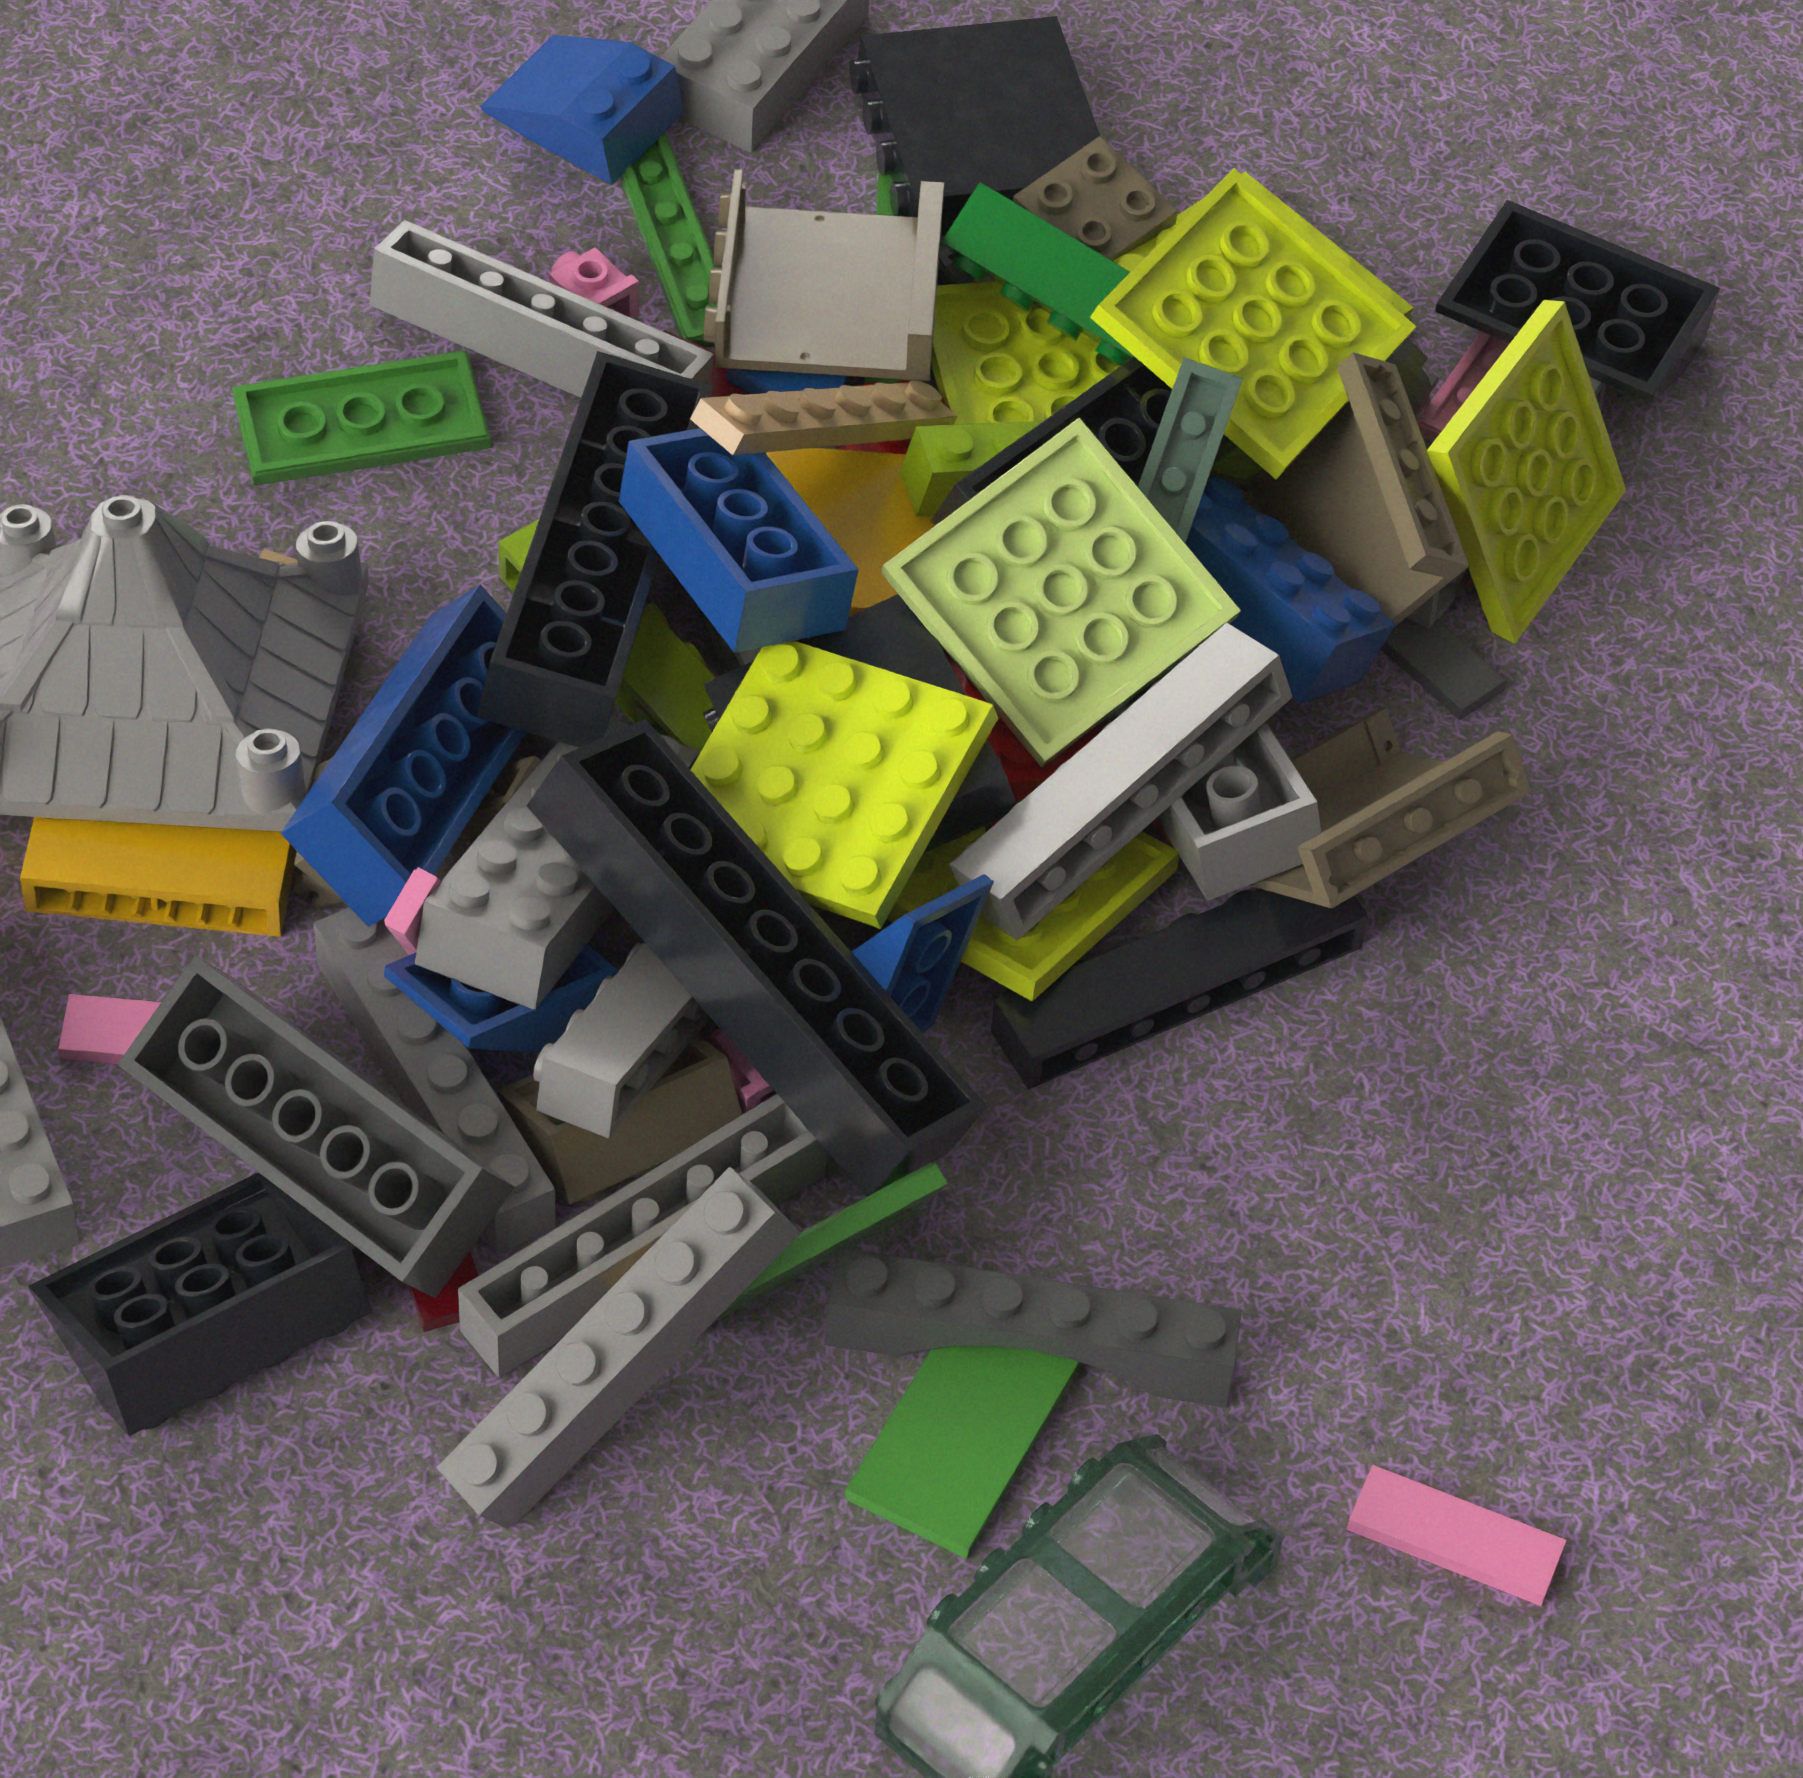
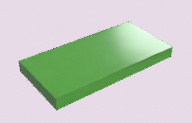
M467 350L232 387L234 404L254 486L491 448V437Z
M929 1163L801 1232L713 1323L837 1256L839 1247L851 1249L916 1214L948 1184L936 1163L933 1165Z
M950 1346L931 1349L846 1487L845 1499L967 1559L1083 1363L1038 1351L998 1346Z

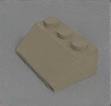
M698 1034L610 1138L536 1111L540 1082L535 1081L533 1075L497 1090L500 1102L551 1181L555 1192L569 1204L576 1201L595 1199L603 1195L609 1186L631 1176L650 1172L742 1115L727 1056Z

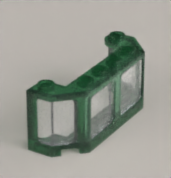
M1158 1434L1118 1443L1100 1461L1094 1457L1088 1459L1071 1478L1067 1488L1068 1492L1055 1505L1052 1506L1048 1502L1040 1505L1025 1522L1021 1530L1022 1536L1007 1551L1001 1547L992 1551L977 1569L974 1575L975 1582L959 1597L951 1593L938 1603L926 1622L928 1628L898 1674L893 1676L884 1685L875 1699L874 1704L877 1710L874 1735L925 1778H1052L1053 1767L1228 1592L1236 1598L1244 1589L1246 1581L1254 1588L1258 1586L1277 1566L1284 1536L1264 1519L1254 1520L1167 1450V1441Z

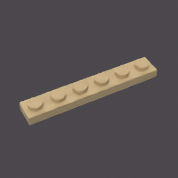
M911 380L907 383H876L875 385L854 387L842 385L840 388H805L802 391H768L767 393L749 395L734 393L730 396L701 398L690 419L732 455L912 439L916 426L953 425L958 415L941 402L942 396L935 388L922 381Z

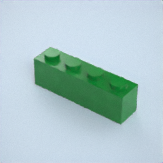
M979 182L942 240V243L956 256L951 263L952 266L979 283L987 275L1002 284L1003 287L999 294L1024 311L1029 312L1033 304L1050 313L1051 316L1047 323L1070 339L1077 341L1080 334L1083 333L1098 342L1099 345L1095 352L1118 368L1133 358L1134 355L1090 318L1097 306L1130 271Z

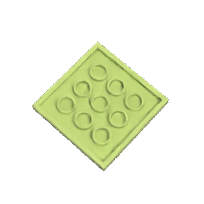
M1080 418L1076 419L886 562L881 570V574L927 630L938 640L942 648L984 699L994 705L996 713L1041 768L1190 655L1200 643L1206 641L1226 622L1230 624L1241 612L1238 606Z

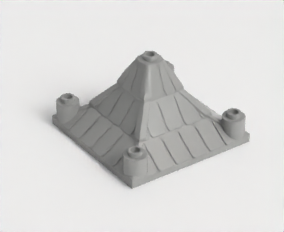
M128 495L115 496L99 503L92 513L81 539L56 548L52 520L48 513L25 504L14 505L0 513V815L282 831L310 791L316 766L321 762L369 585L367 562H360L358 538L351 528L334 521L315 523L300 533L296 540L298 563L285 565L282 562H274L209 545L207 538L183 520L149 500H142Z

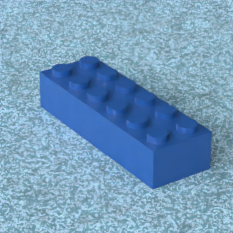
M481 584L430 615L281 831L285 839L368 927L387 917L414 870H417L419 867L432 875L436 873L526 733L519 729L476 717L489 663L507 614Z

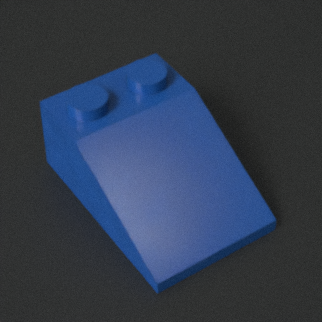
M552 35L480 106L482 111L527 139L610 185H613L622 176L624 170L630 164L633 165L684 113L675 65L632 42Z
M985 874L905 914L852 951V954L922 1033H925L935 1024L994 883Z
M586 944L536 1010L415 965L416 953L385 965L384 977L468 1048L540 1053L547 1043L555 1044L566 1031L574 1012L577 1009L585 1010L595 999L602 981L608 975L614 977L619 970Z

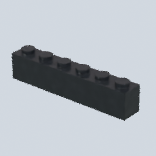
M1263 889L1253 892L1250 890L1240 891L1232 895L1222 905L1198 915L1195 913L1185 914L1173 921L1167 928L1143 938L1140 936L1130 937L1119 943L1112 951L1088 961H1076L1033 1001L1008 989L1001 997L994 999L991 1033L1029 1090L1361 949L1368 914L1355 896L1334 908H1328Z

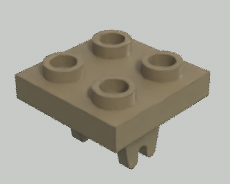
M1101 136L1013 197L1014 203L1111 261L1157 237L1162 230L1171 228L1176 224L1178 210Z

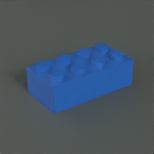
M701 428L629 441L619 503L734 653L846 630L859 569L765 452L732 455Z
M1208 477L1185 544L1241 610L1238 617L1230 625L1279 654L1292 697L1300 704L1360 683L1396 624L1380 612L1381 607L1373 597L1363 591L1352 589L1334 574L1335 570L1330 562L1318 554L1305 551L1289 538V532L1281 522L1270 516L1260 514L1243 500L1242 492L1234 484L1222 478Z

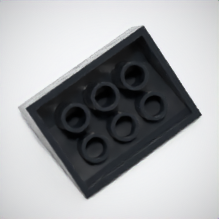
M1506 200L1437 302L1435 312L1511 343L1543 300L1564 301L1589 377L1652 403L1686 371L1706 339L1720 288Z
M259 1172L28 1286L31 1294L101 1405L128 1436L163 1424L170 1415L202 1399L222 1394L231 1384L262 1368L273 1367L283 1363L292 1353L323 1337L337 1335L345 1331L351 1323L372 1313L351 1246L330 1226Z

